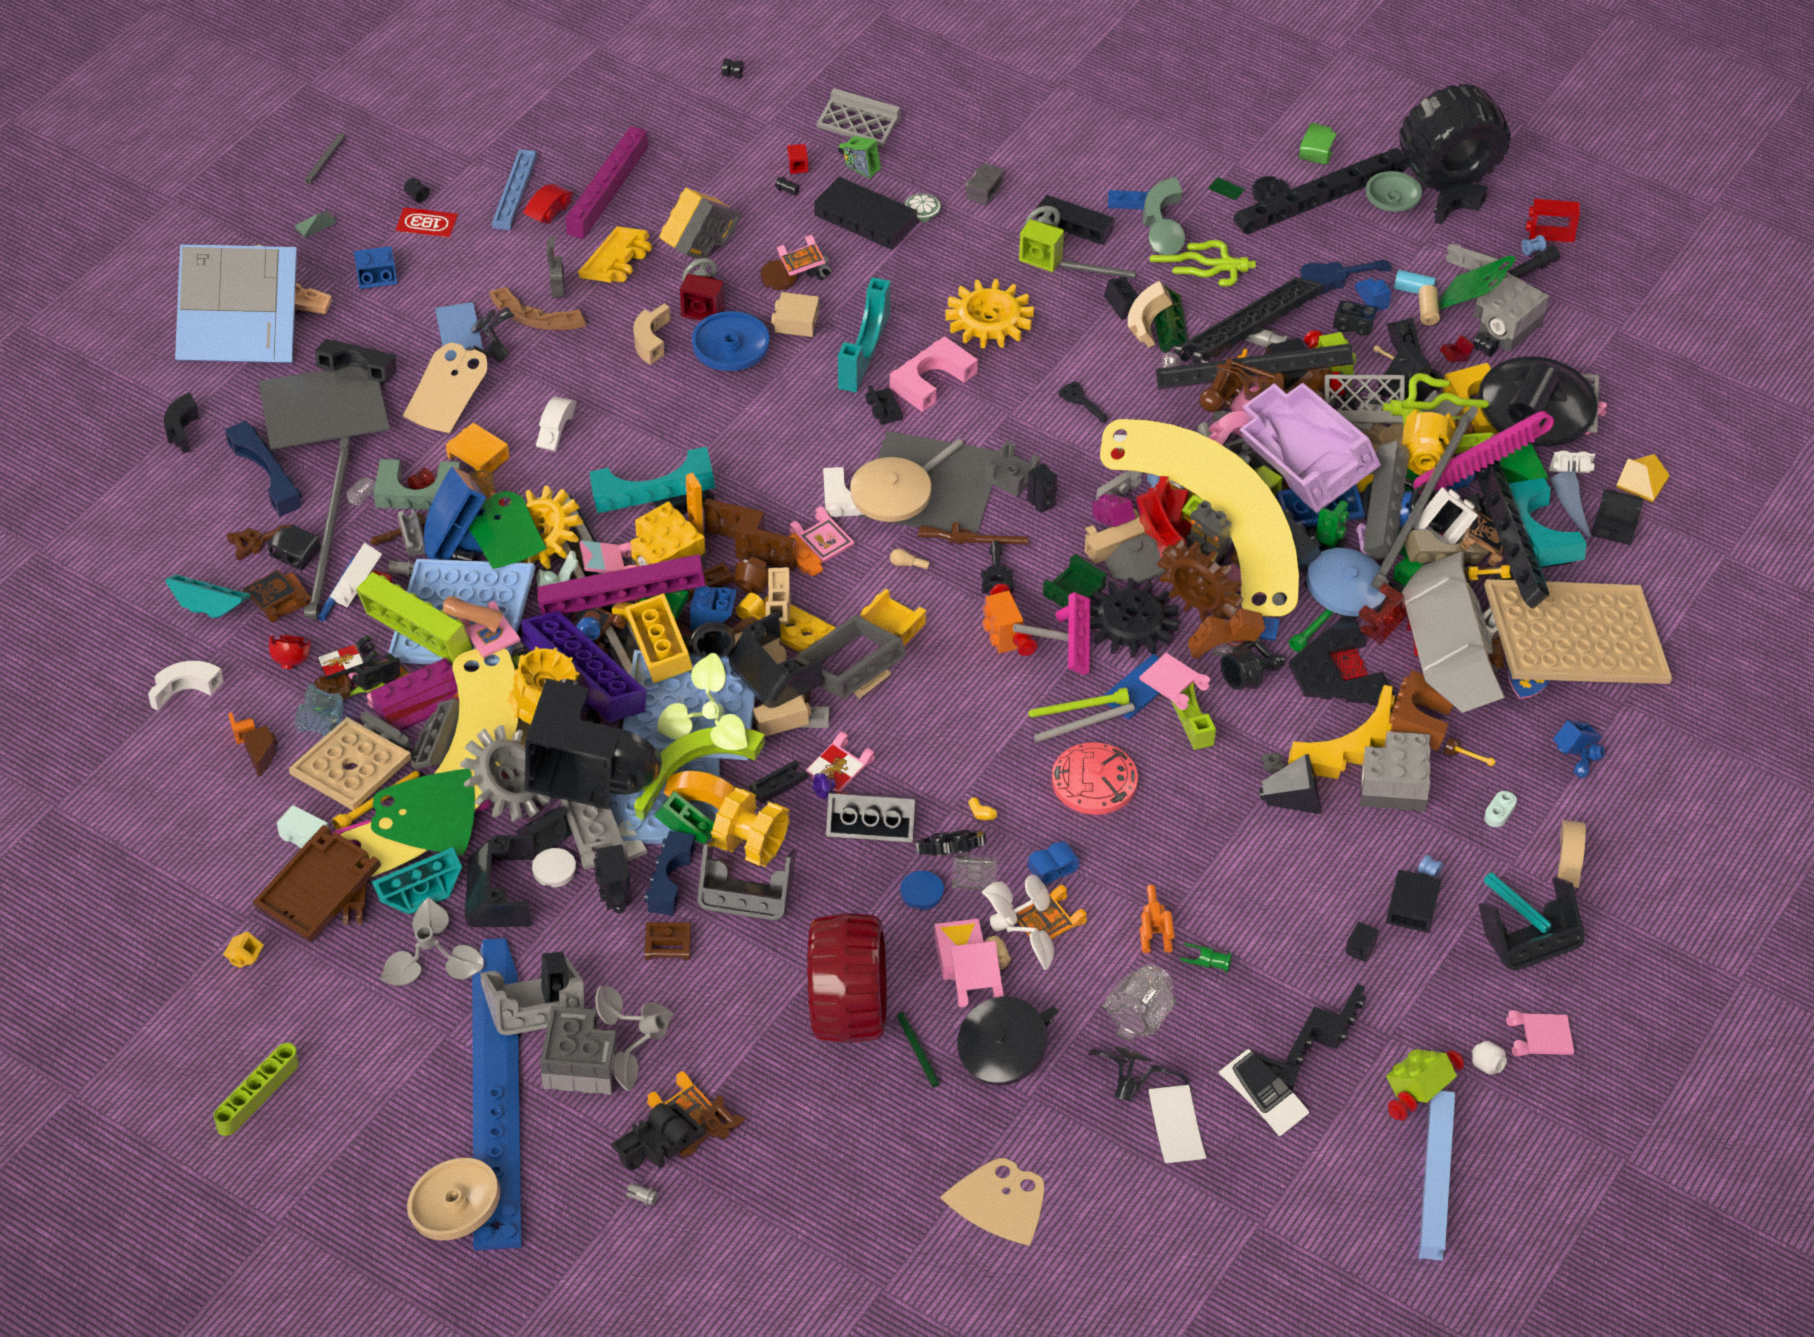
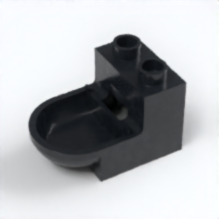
M546 679L525 739V791L609 810L614 794L628 795L640 792L649 787L658 778L662 768V759L657 749L650 742L627 730L593 723L592 720L588 722L589 688L582 687L578 682L571 679H562L560 681Z

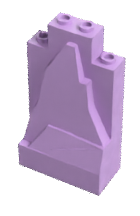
M1304 383L1288 394L1273 384L1243 406L1250 421L1239 429L1245 442L1281 473L1288 486L1316 513L1381 466L1369 438Z

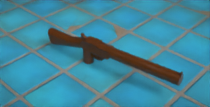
M958 522L952 523V533L921 525L918 532V537L942 538L949 540V544L992 543L993 541H998L999 544H1021L1028 546V537L976 535V533H971L968 529H960Z

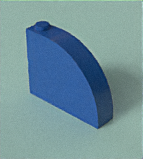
M451 466L433 499L425 523L424 550L427 557L432 560H450L486 499V495L471 476Z

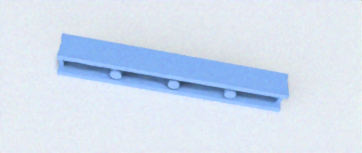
M1440 1091L1429 1101L1418 1259L1425 1258L1442 1261L1443 1251H1445L1455 1092Z

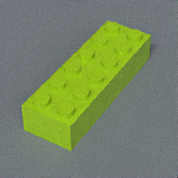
M372 572L356 588L367 615L442 659L447 658L451 664L460 654L473 650L462 621L449 617L443 610H437L428 601L423 602L414 593L404 591L400 585L392 584L383 575L379 576Z

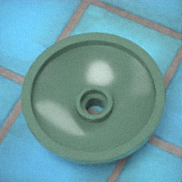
M1396 171L1378 173L1371 177L1366 185L1368 200L1379 209L1388 212L1409 210L1419 203L1422 195V189L1417 180L1405 173Z

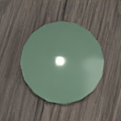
M1161 219L1150 228L1148 237L1152 251L1163 255H1174L1183 247L1185 242L1184 230L1174 220Z

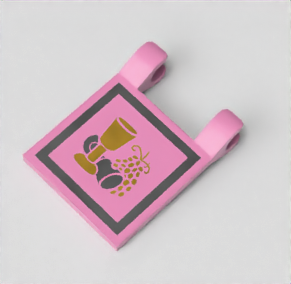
M820 506L815 509L817 512L815 518L820 521L818 524L804 531L801 525L794 521L790 524V527H792L790 533H796L818 556L821 562L824 563L853 546L854 541L829 517L825 508Z

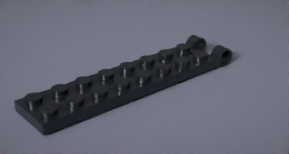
M1295 277L1190 340L1176 345L1173 355L1176 359L1187 361L1191 356V352L1194 351L1195 353L1192 358L1194 364L1210 362V359L1218 356L1220 352L1233 347L1234 344L1241 340H1245L1247 336L1260 331L1264 326L1274 323L1276 319L1287 315L1291 310L1302 306L1308 300L1316 298L1318 294L1324 291L1323 285Z

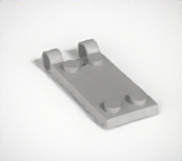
M560 799L562 806L568 812L566 817L581 855L584 870L594 868V852L599 848L622 844L626 861H628L627 849L611 808L607 810Z

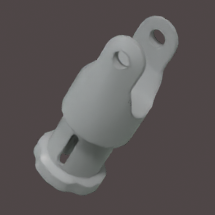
M1261 328L1260 331L1252 333L1248 336L1249 339L1246 338L1245 340L1267 348L1272 343L1284 342L1289 340L1290 337L1287 335L1284 337L1276 335L1273 331Z

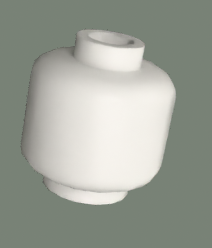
M1490 1041L1477 1044L1472 1050L1473 1065L1489 1075L1501 1072L1507 1063L1505 1051Z

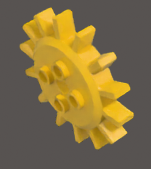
M994 279L992 288H983L981 282L975 280V291L969 292L962 286L958 287V296L962 300L950 296L948 298V307L953 309L945 310V321L957 320L950 323V332L955 333L964 329V343H967L975 336L980 338L981 348L986 347L987 339H996L1000 348H1003L1005 336L1010 335L1018 342L1021 340V331L1017 327L1028 331L1031 330L1032 320L1026 318H1034V307H1023L1029 303L1028 294L1017 298L1014 297L1016 294V285L1014 284L1006 291L999 289L998 279ZM986 316H992L993 318H992V319H987V318H985V317H986Z
M544 486L542 496L539 499H536L535 495L530 490H527V503H525L537 530L544 529L540 536L547 549L525 559L524 563H535V561L540 560L546 569L551 568L549 556L555 552L564 559L567 557L565 550L561 546L566 540L571 542H578L579 540L573 532L569 531L570 527L583 524V520L579 515L568 516L580 508L577 502L572 499L563 505L569 497L563 489L552 500L553 491L549 486Z

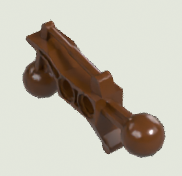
M1228 358L1224 365L1217 364L1218 374L1211 388L1203 390L1200 394L1199 404L1206 412L1218 411L1224 402L1221 392L1228 378L1239 382L1244 389L1246 400L1254 399L1273 384L1277 385L1286 394L1292 390L1284 388L1282 374H1273L1255 367H1249ZM1240 368L1274 381L1251 377ZM1258 387L1259 390L1256 392H1251L1250 388ZM1310 388L1325 401V397L1320 390Z

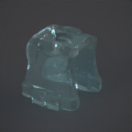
M309 684L305 691L304 704L300 703L296 713L295 726H297V730L305 732V730L320 732L326 736L341 722L344 709L343 697L336 693L335 695L329 694L316 688V685Z

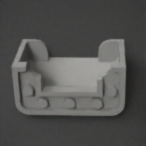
M568 957L566 958L568 985L559 991L560 1001L545 1004L541 989L542 978L504 985V979L499 972L488 971L480 973L481 985L494 1025L500 1034L512 1035L547 1028L551 1006L584 1009L583 980Z

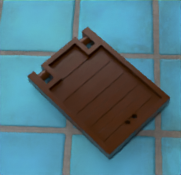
M325 825L319 828L252 901L257 909L310 943L313 942L381 866L378 858L373 856L369 859L370 857L365 850L336 832L331 835L330 829Z

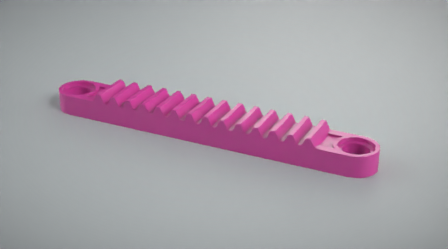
M1540 411L1450 459L1434 490L1439 491L1442 487L1447 489L1448 485H1454L1453 482L1459 483L1461 478L1466 479L1468 474L1474 475V471H1481V467L1487 468V464H1494V460L1500 461L1502 456L1507 457V453H1515L1514 450H1520L1522 445L1528 446V442H1535V438L1552 428L1554 424L1553 417L1545 411ZM1546 418L1545 423L1542 426H1539L1541 420ZM1435 468L1416 478L1413 489L1415 490L1425 482H1428Z

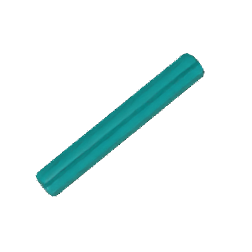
M1490 872L1484 877L1485 884L1542 933H1546L1551 929L1552 924L1494 873Z

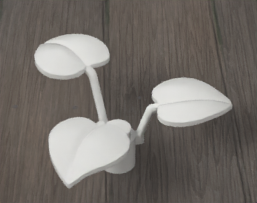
M1036 875L1028 876L1025 880V889L1031 900L1012 910L1013 905L1011 904L1013 896L1005 883L995 882L987 886L982 893L990 900L997 911L996 914L990 917L992 928L996 932L1007 929L1008 932H1031L1030 942L1043 969L1047 970L1054 957V945L1049 935L1044 930L1038 931L1037 928L1013 927L1017 922L1015 913L1033 903L1038 911L1048 908L1050 897L1044 883Z

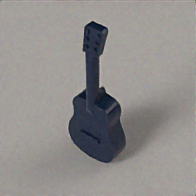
M1375 260V262L1343 267L1339 262L1327 264L1308 263L1302 266L1300 278L1322 284L1324 291L1318 294L1322 295L1332 289L1343 288L1349 274L1375 269L1378 271H1391L1392 267L1388 260Z

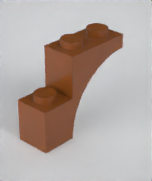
M1240 608L1231 617L1230 621L1208 616L1188 641L1191 657L1199 659L1213 647L1231 641L1245 640L1255 642L1265 630L1262 613Z

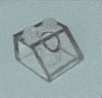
M954 854L952 888L984 890L990 884L997 882L998 856Z

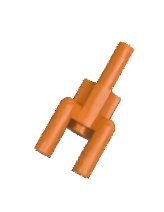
M1148 885L1149 904L1143 907V913L1141 914L1142 926L1139 929L1142 952H1151L1150 939L1153 937L1152 933H1162L1164 951L1169 953L1173 951L1172 939L1175 937L1172 913L1165 911V906L1157 902L1155 885Z

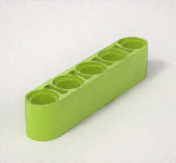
M283 1043L279 1045L215 1110L213 1117L217 1132L220 1135L229 1136L235 1133L298 1068L297 1051L293 1044Z

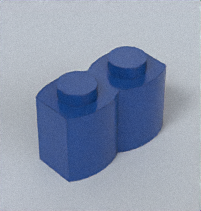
M1066 841L1056 842L1050 845L1048 849L1034 851L1028 857L1027 867L1033 875L1038 876L1046 885L1057 880L1059 877H1065L1077 871L1079 858Z

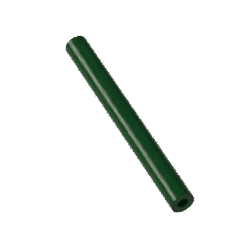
M900 1012L897 1014V1019L932 1088L938 1087L940 1082L906 1014Z

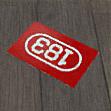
M404 207L395 231L450 238L458 214Z

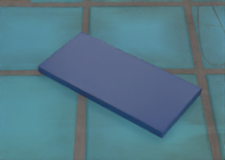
M1154 654L1103 695L1114 694L1118 689L1126 687L1129 703H1133L1135 708L1134 711L1122 715L1128 720L1161 694L1140 680V676L1160 659ZM1116 702L1107 704L1112 709L1123 706L1116 704Z

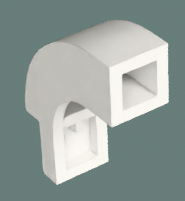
M185 661L163 669L155 676L156 686L152 687L148 693L152 708L159 710L172 695L184 689H197L211 696L224 682L221 668L202 661Z

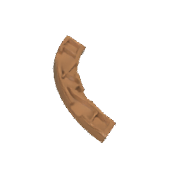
M508 287L489 291L491 300L499 310L508 307L514 314V317H511V319L524 325L546 330H570L586 327V322L580 309L543 313V310L522 305Z

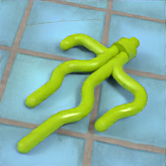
M1220 240L1187 244V249L1206 250L1217 247L1221 250L1222 258H1206L1197 252H1184L1179 255H1151L1149 257L1151 262H1182L1187 259H1194L1203 265L1214 266L1209 270H1202L1196 267H1174L1172 269L1174 274H1191L1207 278L1221 271H1230L1229 279L1219 280L1218 284L1222 287L1234 285L1238 280V271L1248 272V268L1255 269L1256 261H1248V257H1230L1227 245Z
M1418 373L1409 380V397L1406 400H1391L1390 403H1384L1383 411H1389L1392 416H1402L1404 428L1407 416L1415 409L1419 410V413H1423L1421 410L1435 409L1443 401H1450L1462 407L1476 406L1478 408H1486L1489 406V402L1487 400L1462 399L1451 393H1442L1431 402L1415 401L1417 397L1416 385L1419 381L1434 387H1449L1450 385L1448 380L1434 379L1427 374ZM1452 416V418L1454 419V421H1455L1456 418H1457V419H1460V418H1461V417H1458V416Z

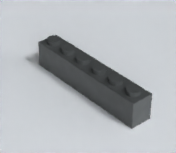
M1399 441L1380 445L1377 449V458L1381 466L1374 470L1363 551L1375 560L1388 555L1398 536L1409 450Z

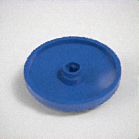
M737 311L720 312L710 315L698 323L692 333V349L697 359L708 367L722 371L743 370L757 364L764 358L769 349V333L766 326L750 314Z

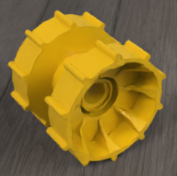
M535 647V650L525 656H520L519 668L515 670L513 678V691H510L508 702L511 703L515 712L514 717H519L531 725L546 679L555 681L571 679L576 682L578 681L579 672L575 670L572 657L568 658L558 652L557 648L552 650L539 649L538 647Z
M735 787L734 791L728 797H725V801L716 814L713 830L711 831L712 837L715 838L714 846L724 851L733 852L743 840H746L747 842L744 846L745 860L758 866L766 867L776 857V853L785 840L788 824L790 823L788 814L790 809L768 802L767 806L759 811L757 815L755 814L757 809L756 795Z

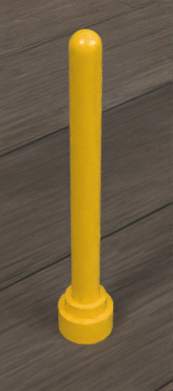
M413 771L393 785L419 778L420 772ZM384 796L380 802H383L390 796ZM373 798L348 814H339L332 818L335 829L338 830L350 826L353 820L372 809Z

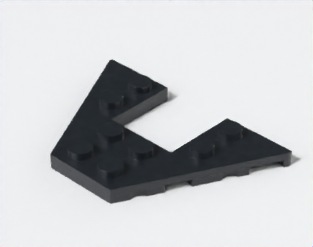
M1344 615L1289 660L1288 666L1304 697H1320L1331 700L1333 697L1345 699V702L1375 705L1379 702L1383 686H1390L1383 672L1343 681L1330 654L1366 647V640L1353 616Z

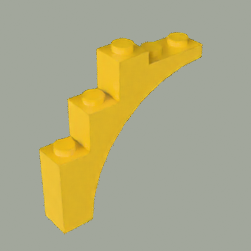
M1383 686L1375 712L1367 722L1355 731L1341 738L1326 742L1305 743L1293 741L1289 752L1288 765L1303 755L1309 754L1315 775L1338 779L1341 771H1345L1346 762L1362 765L1365 746L1384 748L1386 733L1391 730L1392 724L1389 723L1392 713H1390V708H1393L1395 695H1392V686Z

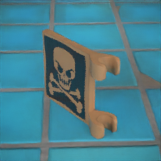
M1475 510L1478 516L1467 528L1461 547L1468 551L1470 545L1474 543L1479 544L1492 552L1488 563L1495 567L1497 562H1500L1503 557L1501 555L1502 544L1493 520Z

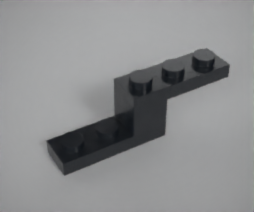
M1356 984L1340 1016L1314 1006L1287 1057V1063L1294 1066H1302L1306 1058L1305 1051L1307 1048H1312L1314 1041L1334 1049H1338L1341 1042L1345 1043L1349 1034V1026H1354L1357 1020L1358 1013L1356 1012L1358 1008L1362 1010L1367 999L1364 996L1365 987Z

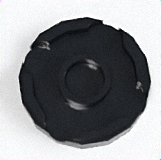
M1264 176L1255 181L1252 187V195L1257 202L1288 191L1289 186L1282 179L1278 180L1274 176Z

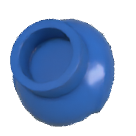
M584 617L576 625L591 641L596 640L601 633L600 622L594 617Z

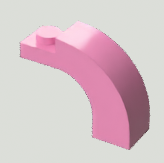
M1245 411L1231 412L1214 422L1208 428L1212 433L1209 439L1223 445L1230 433L1243 438L1239 429L1250 422Z

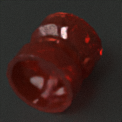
M423 468L417 475L408 477L407 482L412 490H419L432 485L435 482V478L427 468Z

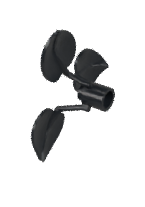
M505 307L496 314V311L491 309L472 326V333H476L482 328L491 340L487 345L488 352L477 346L472 348L469 346L465 350L473 351L475 349L485 354L488 358L492 356L498 363L502 362L510 352L500 342L493 327L514 317L511 310ZM453 370V371L451 372V374H452L453 376H454V373L456 372V370Z
M1115 1046V1049L1124 1058L1102 1049H1091L1088 1053V1056L1099 1054L1113 1059L1119 1065L1118 1086L1114 1096L1132 1102L1135 1091H1140L1142 1084L1152 1072H1165L1176 1075L1186 1085H1189V1079L1182 1073L1169 1067L1154 1064L1136 1084L1137 1079L1130 1077L1135 1059L1150 1063L1151 1059L1141 1053L1131 1052L1124 1047ZM1130 1061L1127 1074L1123 1076L1124 1063Z

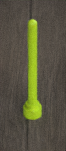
M1125 687L1118 689V691L1111 695L1031 709L1028 715L1034 718L1114 702L1126 705L1129 704V695Z

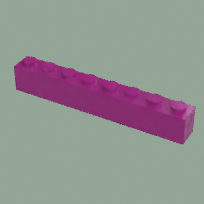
M633 126L629 127L566 216L567 235L581 239L587 236L647 150V130Z
M698 554L538 586L537 589L538 603L543 615L554 611L566 614L706 586L701 557Z

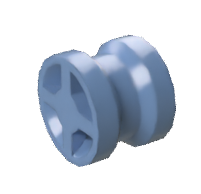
M1427 854L1421 861L1417 873L1438 878L1444 863L1433 860L1432 856Z

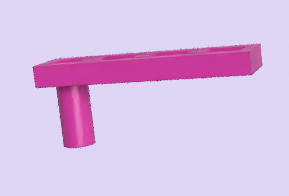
M1074 592L1069 595V605L1056 612V618L1060 622L1069 619L1068 669L1086 675L1090 669V599Z

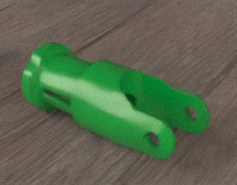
M1183 943L1184 946L1199 950L1201 955L1195 960L1179 958L1181 961L1206 968L1215 967L1223 969L1224 972L1228 973L1232 961V953L1223 954L1214 952V949Z

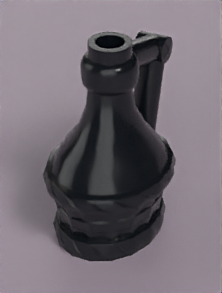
M718 622L705 623L698 626L692 632V635L682 636L685 646L691 648L696 655L703 659L711 653H716L719 658L728 655L736 642L735 634L731 628ZM714 635V638L709 640L708 636Z
M1258 637L1255 642L1246 641L1235 647L1233 653L1224 654L1221 658L1220 666L1222 675L1231 688L1236 690L1244 688L1256 689L1261 685L1264 675L1268 671L1279 670L1285 665V659L1282 655L1272 654ZM1255 647L1264 657L1257 655L1250 648Z

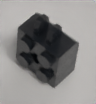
M622 844L596 849L597 858L593 859L596 871L594 872L595 880L600 888V900L606 903L607 910L613 909L618 914L625 912L626 906H629L632 902L630 873Z

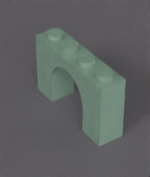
M380 459L373 493L375 508L429 510L451 466L461 470L460 462L440 461L435 482L424 489L412 490L400 484L402 476L400 460Z

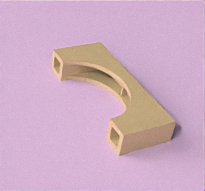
M743 632L735 634V644ZM780 638L762 646L777 664L786 661L785 648L779 645ZM804 694L776 708H768L764 705L753 708L754 723L758 732L769 736L808 725V716L811 715L809 703L804 702Z

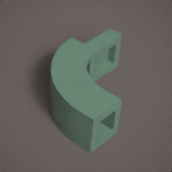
M1177 177L1163 180L1149 191L1142 213L1144 227L1150 226L1151 228L1155 222L1163 219L1160 212L1163 207L1180 203L1183 191Z

